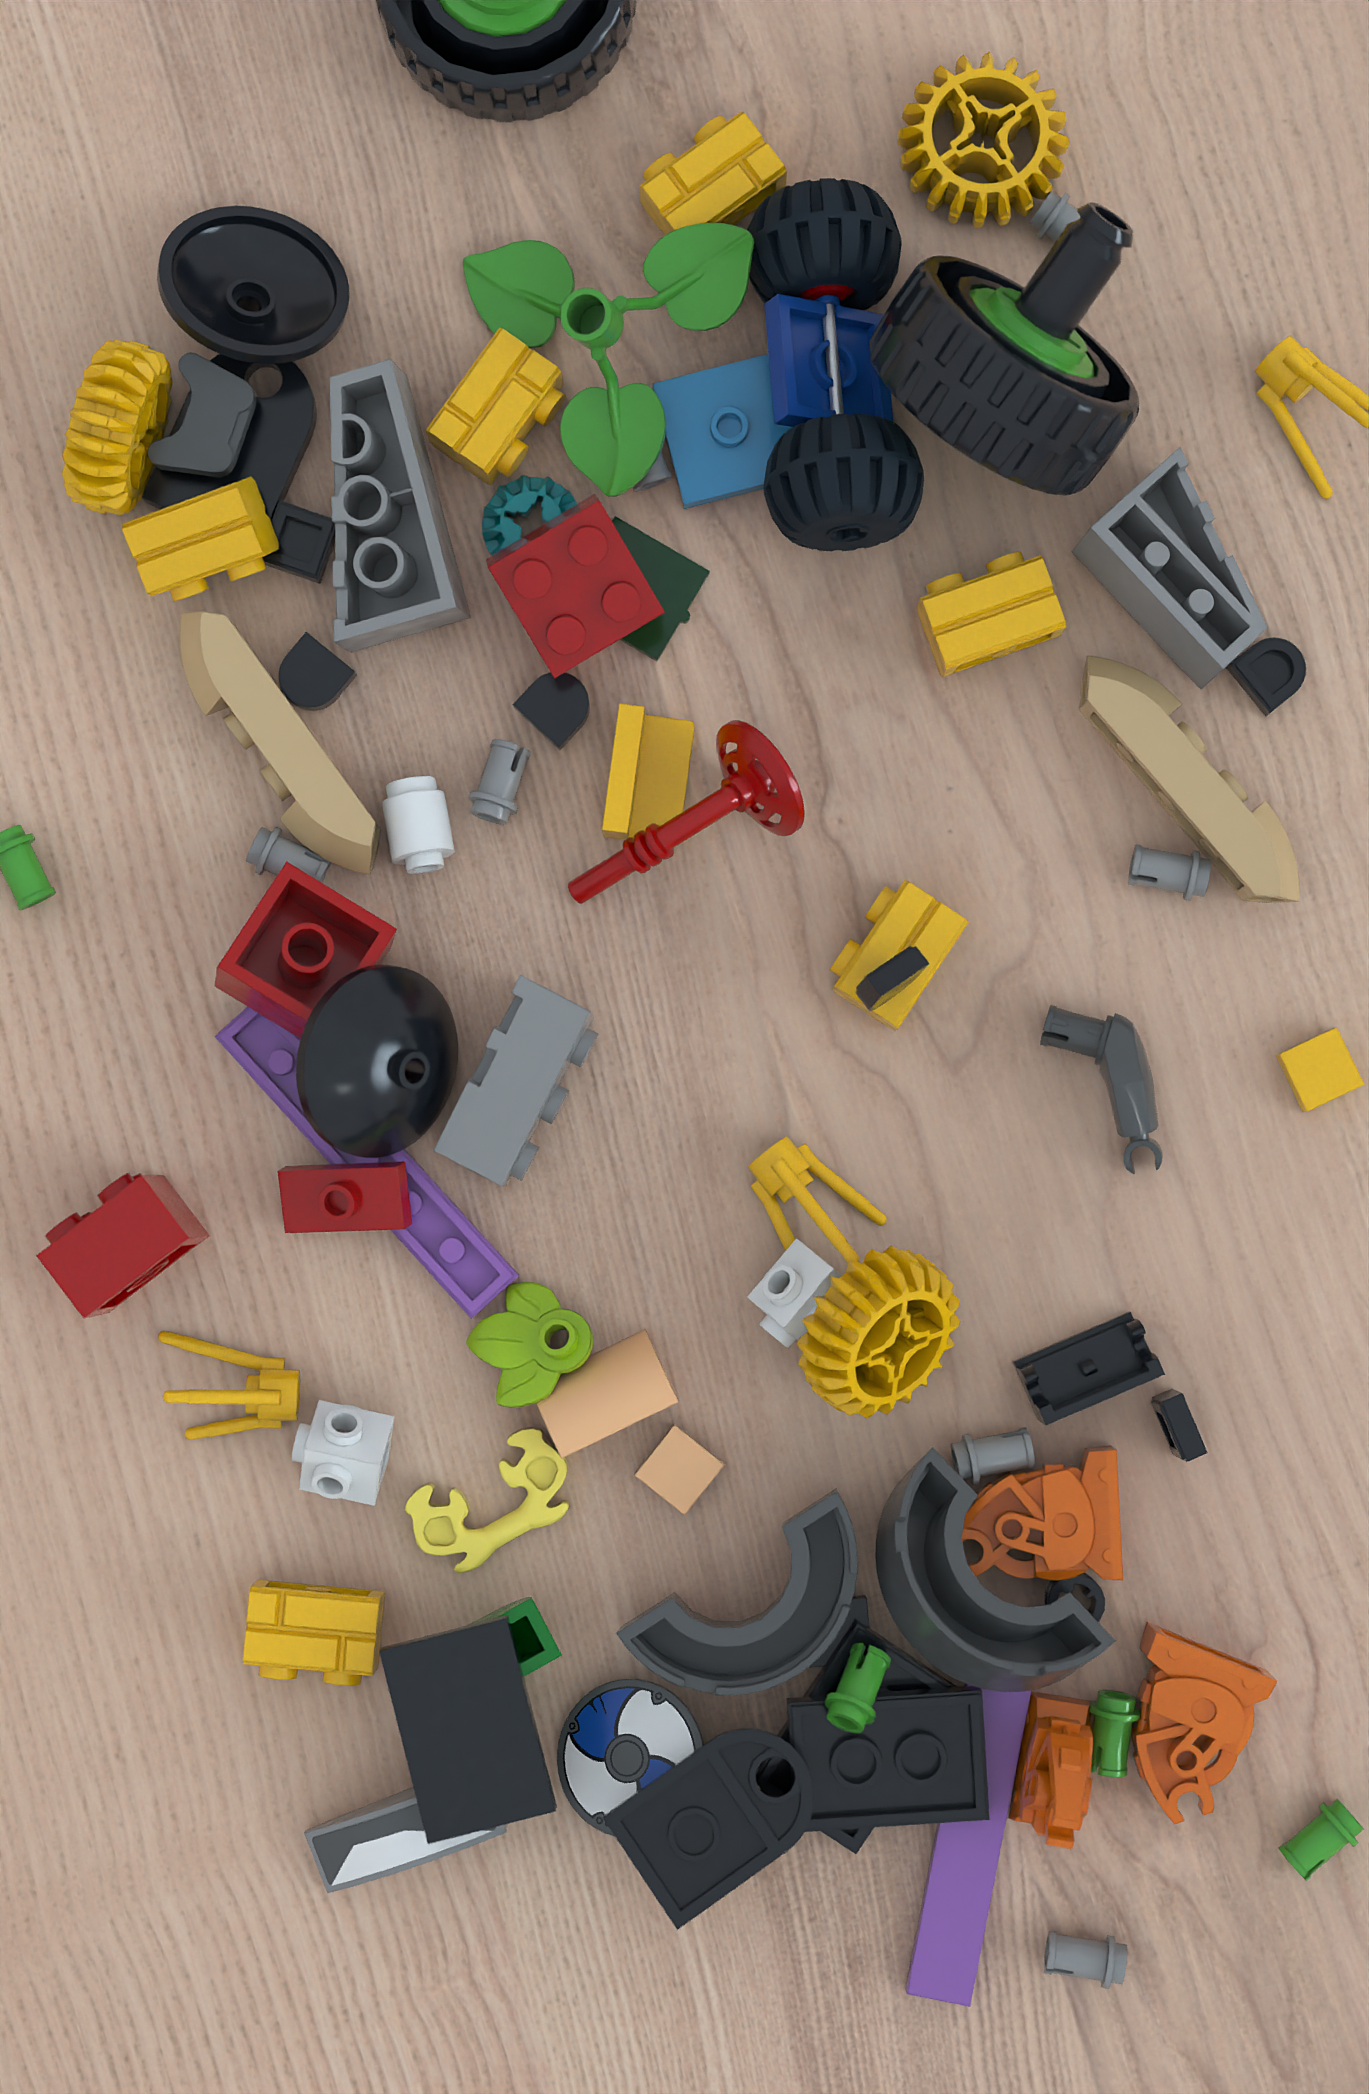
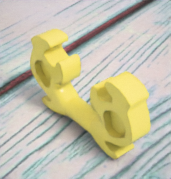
M523 1428L509 1436L507 1440L508 1445L522 1447L525 1450V1454L516 1465L511 1464L506 1459H502L499 1463V1470L504 1481L511 1488L524 1487L528 1495L518 1508L487 1526L467 1528L464 1525V1518L469 1513L470 1507L463 1492L456 1487L449 1492V1504L431 1503V1496L435 1489L433 1483L421 1486L412 1494L404 1510L413 1519L416 1542L421 1550L427 1554L440 1556L466 1552V1557L457 1562L454 1571L457 1573H465L481 1566L496 1549L531 1529L552 1525L566 1514L569 1508L568 1501H562L556 1505H549L548 1502L561 1488L567 1476V1460L565 1457L561 1459L557 1448L545 1440L541 1428Z

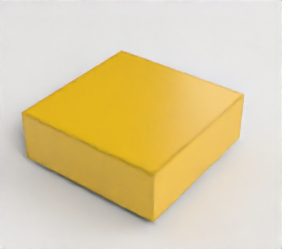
M1337 1027L1275 1055L1302 1112H1308L1365 1085Z

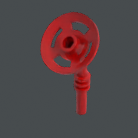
M733 720L723 725L716 737V751L724 777L721 781V788L663 825L659 826L656 823H652L646 827L645 831L637 832L634 838L629 837L624 840L622 850L568 883L570 894L575 901L583 904L635 871L641 874L646 873L650 870L651 866L659 865L662 859L666 860L672 857L674 847L734 810L738 812L745 811L758 824L773 834L779 836L792 835L802 827L805 810L799 785L784 757L774 744L754 726L740 720ZM728 742L737 744V749L729 753L725 751ZM733 763H737V771H735ZM759 803L762 806H764V808L759 809L756 804ZM776 813L781 815L779 823H773L768 820Z

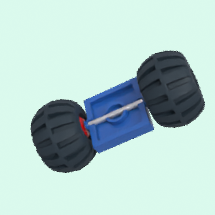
M820 178L817 181L806 180L797 182L794 186H785L768 196L757 207L747 228L754 239L749 279L754 290L763 301L765 308L774 424L793 427L779 438L767 461L763 486L764 497L773 521L781 533L792 543L812 550L817 549L819 551L831 552L835 550L851 551L857 548L865 549L894 539L910 526L919 509L924 486V471L917 449L904 430L894 423L891 392L875 371L869 355L871 336L882 319L883 314L865 311L880 302L890 290L898 273L902 241L893 212L883 198L867 185L846 179L839 181L835 178Z

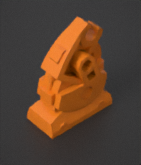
M1111 1445L1084 1448L1079 1468L1074 1465L1065 1466L1062 1462L1042 1463V1469L1026 1474L1022 1472L1012 1475L1011 1472H1007L994 1482H988L976 1492L978 1496L965 1514L961 1538L962 1542L968 1539L976 1540L982 1546L981 1556L976 1561L968 1563L975 1576L981 1575L994 1564L1004 1573L1018 1578L1039 1577L1047 1580H1066L1079 1576L1091 1568L1102 1579L1123 1581L1117 1450ZM1011 1548L1031 1553L1032 1559L1019 1560L1013 1558L1007 1552Z
M1147 1622L1139 1649L1155 1665L1150 1667L1146 1679L1143 1678L1137 1697L1142 1701L1140 1720H1138L1136 1727H1132L1131 1731L1134 1747L1133 1758L1139 1776L1145 1779L1150 1791L1169 1819L1174 1824H1178L1185 1820L1177 1809V1801L1182 1794L1187 1792H1193L1198 1795V1808L1203 1815L1213 1813L1214 1800L1210 1786L1221 1782L1232 1771L1238 1755L1246 1746L1254 1725L1253 1704L1268 1699L1277 1680L1266 1669ZM1219 1751L1216 1759L1209 1766L1205 1767L1208 1764V1762L1214 1757V1755Z
M1031 1691L1016 1767L1009 1819L1031 1823L1037 1835L1045 1836L1046 1845L1072 1849L1074 1845V1830L1080 1831L1083 1818L1088 1813L1092 1788L1090 1773L1093 1735L1090 1728L1091 1712H1089L1090 1702L1092 1701Z

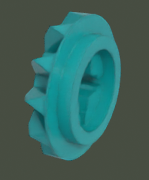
M521 475L517 480L499 486L494 496L484 507L482 535L490 555H494L522 538V528L514 523L513 519L508 518V516L517 518V516L528 517L532 509H536L538 502H541L542 522L545 524L577 505L571 492L555 483L550 477L539 478Z

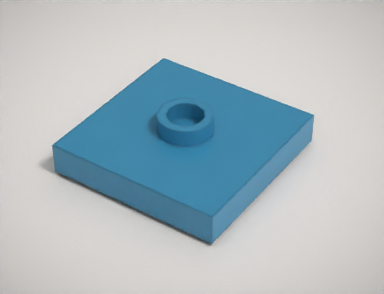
M768 354L652 384L653 390L661 400L665 411L667 424L665 438L684 509L764 489L766 466L770 454L779 438L789 429L793 428L774 424Z

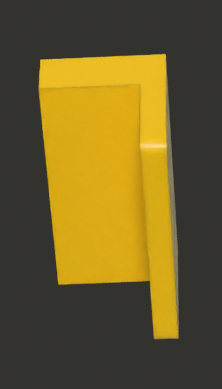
M619 703L602 825L603 837L626 840L629 837L634 838L637 832L645 831L646 827L650 824L656 823L661 826L683 812L695 729L692 721L645 715L644 706Z

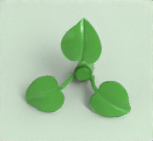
M701 223L676 229L656 242L643 263L645 279L659 294L646 298L618 296L612 301L593 288H581L574 291V274L567 258L557 248L542 241H517L488 252L469 255L463 259L464 275L470 297L481 318L494 334L500 327L525 343L529 348H538L551 340L556 329L558 317L561 319V324L569 336L584 347L591 349V357L597 362L605 378L607 389L589 387L578 392L563 411L560 434L565 452L574 466L593 481L606 496L617 497L634 487L646 476L663 447L667 425L662 402L652 388L642 383H632L619 388L618 378L607 357L606 349L614 345L622 334L624 326L622 314L626 311L654 310L666 304L671 319L684 329L708 331L720 327L736 314L747 293L754 239L748 230L725 223Z

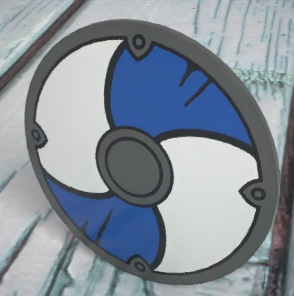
M622 1679L608 1682L590 1691L570 1712L558 1742V1774L562 1789L569 1803L589 1825L605 1834L614 1836L602 1818L603 1815L704 1745L698 1724L681 1699L668 1689L653 1682L639 1679Z

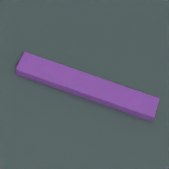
M246 1007L215 1036L330 1164L405 1162L412 1224L405 1230L391 1231L471 1319L519 1276L517 1271L405 1149L385 1157H358L330 1146L314 1131L303 1112L297 1091L296 1061L300 1038L249 1007Z
M982 1689L990 1820L937 1823L905 1986L906 1993L909 1995L968 2007L971 2005L1031 1690L999 1692Z

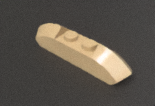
M204 611L182 613L180 622V650L183 668L191 692L204 715L208 716L228 707L231 709L232 713L223 718L233 735L245 750L254 744L260 749L269 762L260 772L282 801L291 795L295 798V802L280 817V820L296 839L312 852L335 865L370 875L378 853L382 829L230 619L223 614Z
M1087 656L1080 690V712L1207 859H1211V864L1243 901L1299 902V876L1296 859L1290 840L1279 818L1266 801L1251 812L1243 803L1248 799V796L1241 784L1226 770L1217 773L1202 755L1206 751V746L1199 735L1185 722H1180L1178 725L1174 723L1169 715L1180 707L1182 703L1158 681L1131 666L1111 659Z

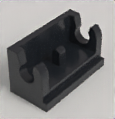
M1131 1312L1124 1313L1013 1361L1038 1421L1044 1425L1051 1424L1165 1375L1158 1357L1151 1353L1144 1338L1146 1331L1142 1323L1138 1319L1133 1318Z

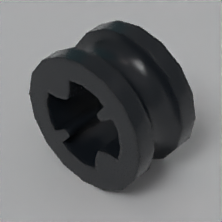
M1083 1573L1066 1580L1049 1581L1045 1590V1605H1050L1058 1600L1060 1593H1071L1075 1584H1082L1086 1586L1082 1593L1087 1598L1091 1597V1605L1086 1610L1098 1622L1100 1621L1105 1611V1597L1102 1588L1089 1575Z

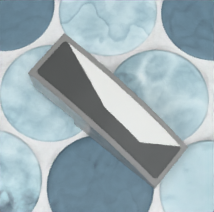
M411 1787L307 1829L304 1834L326 1891L331 1893L380 1879L474 1846L506 1833L507 1824L428 1844L414 1787Z

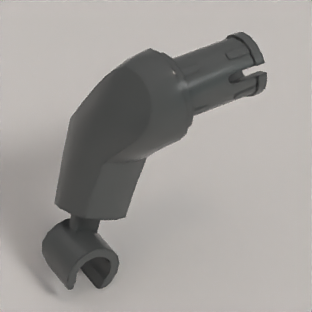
M1050 1005L1040 1045H1048L1096 1058L1095 1064L1100 1066L1099 1071L1107 1086L1117 1133L1123 1138L1130 1137V1143L1124 1152L1123 1162L1126 1169L1135 1174L1131 1152L1139 1146H1146L1154 1152L1156 1170H1158L1162 1163L1163 1152L1160 1145L1154 1139L1149 1138L1148 1134L1158 1127L1154 1083L1145 1048L1134 1024L1126 1017L1117 1013L1114 1014V1017L1108 1015L1106 1021Z

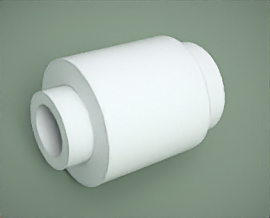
M416 776L387 784L385 786L387 799L382 802L392 863L406 865V871L409 874L428 873L443 868V858L454 854L455 849L445 793L437 790L436 779L431 776Z

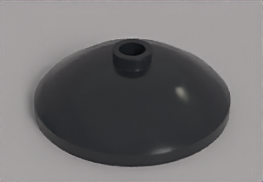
M224 206L202 211L178 225L166 239L160 253L157 283L166 310L178 326L190 337L221 355L259 364L296 361L324 348L333 340L343 325L349 304V283L340 259L317 233L286 215L250 206Z
M381 964L367 966L349 973L336 982L322 996L310 1014L300 1039L296 1061V1082L303 1112L314 1131L326 1143L339 1151L358 1157H385L400 1152L415 1143L434 1124L450 1096L458 1063L456 1025L449 1005L442 993L426 977L415 971Z

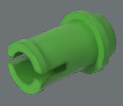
M16 825L0 832V870L17 901L18 909L21 911L56 894L54 887H51L31 846V843L35 841L33 834H25L22 826Z
M864 1643L852 1645L850 1657L836 1692L829 1693L825 1700V1705L829 1709L826 1715L827 1720L834 1726L852 1733H861L865 1725L874 1722L876 1712L872 1707L886 1670L891 1664L889 1655L872 1645L869 1646L867 1655H863L866 1648Z
M1113 1690L1098 1691L1097 1701L1090 1702L1089 1712L1095 1715L1092 1730V1773L1097 1772V1767H1100L1098 1775L1115 1778L1127 1776L1126 1765L1132 1724L1140 1720L1141 1712L1135 1708L1136 1697Z
M1338 1799L1329 1806L1324 1802L1320 1804L1319 1808L1323 1812L1286 1844L1278 1847L1284 1857L1306 1881L1347 1843H1350L1353 1847L1356 1846L1358 1841L1355 1837L1364 1830Z

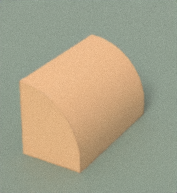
M646 1329L590 1355L585 1363L576 1370L562 1373L553 1392L549 1397L538 1402L537 1406L562 1459L678 1403V1396Z

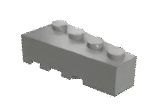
M391 359L330 377L331 461L334 463V496H331L332 522L335 523L336 561H333V587L336 589V619H333L334 643L350 652H355L471 618L408 376Z

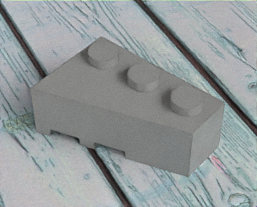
M1179 447L1092 525L1071 552L1201 690L1268 627L1233 555L1227 556L1212 525L1215 519L1207 501L1201 503L1185 470L1189 464L1181 447Z
M522 975L519 976L511 992L515 994V997L500 1026L494 1027L485 1045L488 1048L472 1079L468 1080L434 1149L435 1152L500 1186H506L511 1176L520 1181L523 1180L539 1149L538 1146L530 1142L539 1122L542 1119L550 1124L553 1123L569 1090L559 1085L570 1063L580 1068L582 1067L598 1037V1033L589 1029L594 1019L589 1010Z

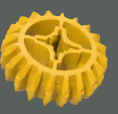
M990 52L982 56L980 68L973 69L970 60L964 54L957 59L955 75L941 64L935 68L932 77L934 85L921 81L916 86L914 92L917 103L905 105L902 119L909 126L899 129L897 144L908 149L901 155L899 162L903 171L916 172L911 178L909 185L912 193H920L931 189L926 207L931 212L937 210L944 202L949 204L948 221L951 224L957 223L960 220L962 211L972 212V224L976 230L983 227L987 212L993 213L995 221L1001 227L1007 225L1011 216L1010 205L1024 217L1030 214L1034 206L1032 196L1045 200L1052 190L1049 179L1060 178L1064 163L1057 156L1065 154L1069 146V138L1058 133V131L1064 128L1067 120L1065 111L1050 110L1057 97L1054 88L1036 93L1035 89L1040 79L1037 70L1027 73L1021 79L1015 75L1018 68V62L1015 57L1006 62L1004 70L993 68L994 58ZM978 100L997 102L1005 107L989 109ZM949 110L954 118L952 127L957 137L949 143L948 151L939 156L933 143L932 128L937 120ZM1026 126L1032 141L1033 157L1027 166L1018 173L1012 165L1014 155L1009 148V144L1015 141L1018 131ZM981 134L982 140L985 135L995 139L993 148L984 149V141L980 148L971 143L973 135ZM965 173H977L982 175L989 184L968 181L959 176Z
M114 339L113 341L107 340L92 355L91 364L84 369L81 386L76 389L74 407L69 411L71 415L69 427L64 434L67 440L62 454L65 462L62 476L67 496L71 497L72 502L86 505V509L105 515L107 512L122 516L124 513L128 514L142 499L145 487L155 467L149 459L148 449L153 442L164 438L165 429L169 423L167 418L169 407L172 403L170 391L173 381L170 364L166 360L164 353L151 350L149 345L132 340L127 342Z
M892 1245L883 1253L870 1249L862 1263L850 1259L847 1263L846 1273L840 1278L830 1276L831 1287L824 1296L814 1297L818 1305L815 1312L802 1319L808 1332L801 1336L796 1344L803 1352L798 1365L805 1373V1380L812 1386L813 1392L825 1402H828L836 1410L843 1411L849 1416L859 1414L868 1419L877 1410L888 1415L893 1410L897 1400L908 1404L911 1401L912 1391L918 1386L928 1387L927 1377L934 1369L943 1367L940 1361L943 1352L955 1345L949 1334L958 1328L961 1322L955 1315L960 1300L953 1294L954 1284L947 1279L946 1274L923 1255L915 1254L909 1249L906 1251L899 1250Z

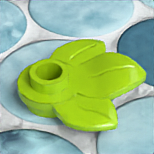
M534 1282L508 1285L506 1291V1308L508 1312L495 1313L481 1320L473 1328L466 1340L469 1349L479 1359L495 1368L502 1369L496 1393V1402L502 1407H524L549 1397L557 1385L560 1375L579 1368L585 1363L592 1351L593 1333L588 1322L577 1312L562 1309L552 1290ZM559 1330H567L569 1332L567 1344L560 1349H551L550 1339L552 1335Z

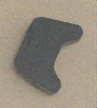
M189 352L180 358L178 364L179 370L192 392L183 424L174 435L157 440L150 445L148 449L149 459L155 467L161 470L219 478L231 473L236 465L256 407V395L247 381L204 357Z

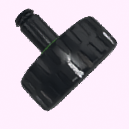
M376 0L383 28L401 65L408 69L412 79L424 91L432 93L436 100L443 105L458 109L467 116L512 123L516 120L531 121L540 119L553 112H560L572 106L581 97L591 93L599 85V81L611 72L619 59L621 49L628 42L632 30V18L636 12L637 0Z
M1094 202L1078 208L1077 212L1080 218L1066 225L1025 287L991 269L965 259L939 255L923 260L916 266L894 297L869 342L871 363L880 379L896 399L928 429L949 445L994 473L1025 487L1053 495H1071L1086 488L1117 449L1139 413V395L1128 374L1099 342L1078 325L1120 265L1123 247H1132L1133 230L1118 215Z

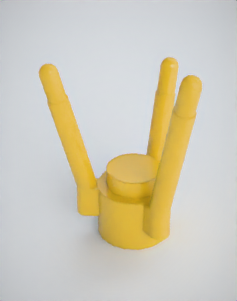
M1290 335L1281 341L1254 371L1265 382L1256 394L1271 408L1322 498L1328 499L1333 494L1332 488L1282 399L1288 396L1294 403H1297L1315 387L1347 415L1354 418L1363 427L1369 428V413L1364 410L1369 411V395L1324 364L1308 347L1303 348Z
M786 1136L762 1153L748 1166L757 1179L750 1187L764 1204L785 1250L794 1242L795 1237L776 1199V1194L783 1203L795 1197L847 1263L850 1259L859 1262L858 1254L806 1187L814 1181L807 1170L812 1172L877 1225H884L886 1223V1216L873 1206L869 1200L819 1161L806 1143L797 1148L791 1139Z
M161 1331L158 1334V1340L164 1344L260 1371V1375H247L246 1390L189 1389L165 1391L162 1397L166 1403L245 1404V1413H257L256 1415L187 1428L184 1432L186 1439L194 1440L258 1428L282 1429V1421L298 1420L300 1370L285 1369V1358L261 1357L169 1331Z

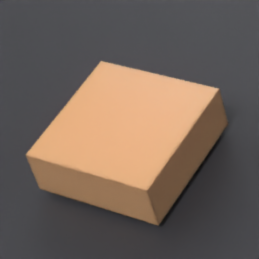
M674 1423L635 1472V1476L685 1515L723 1468L724 1462Z

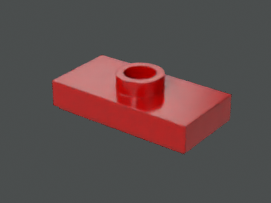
M405 1162L285 1166L277 1171L285 1233L405 1230L412 1224Z

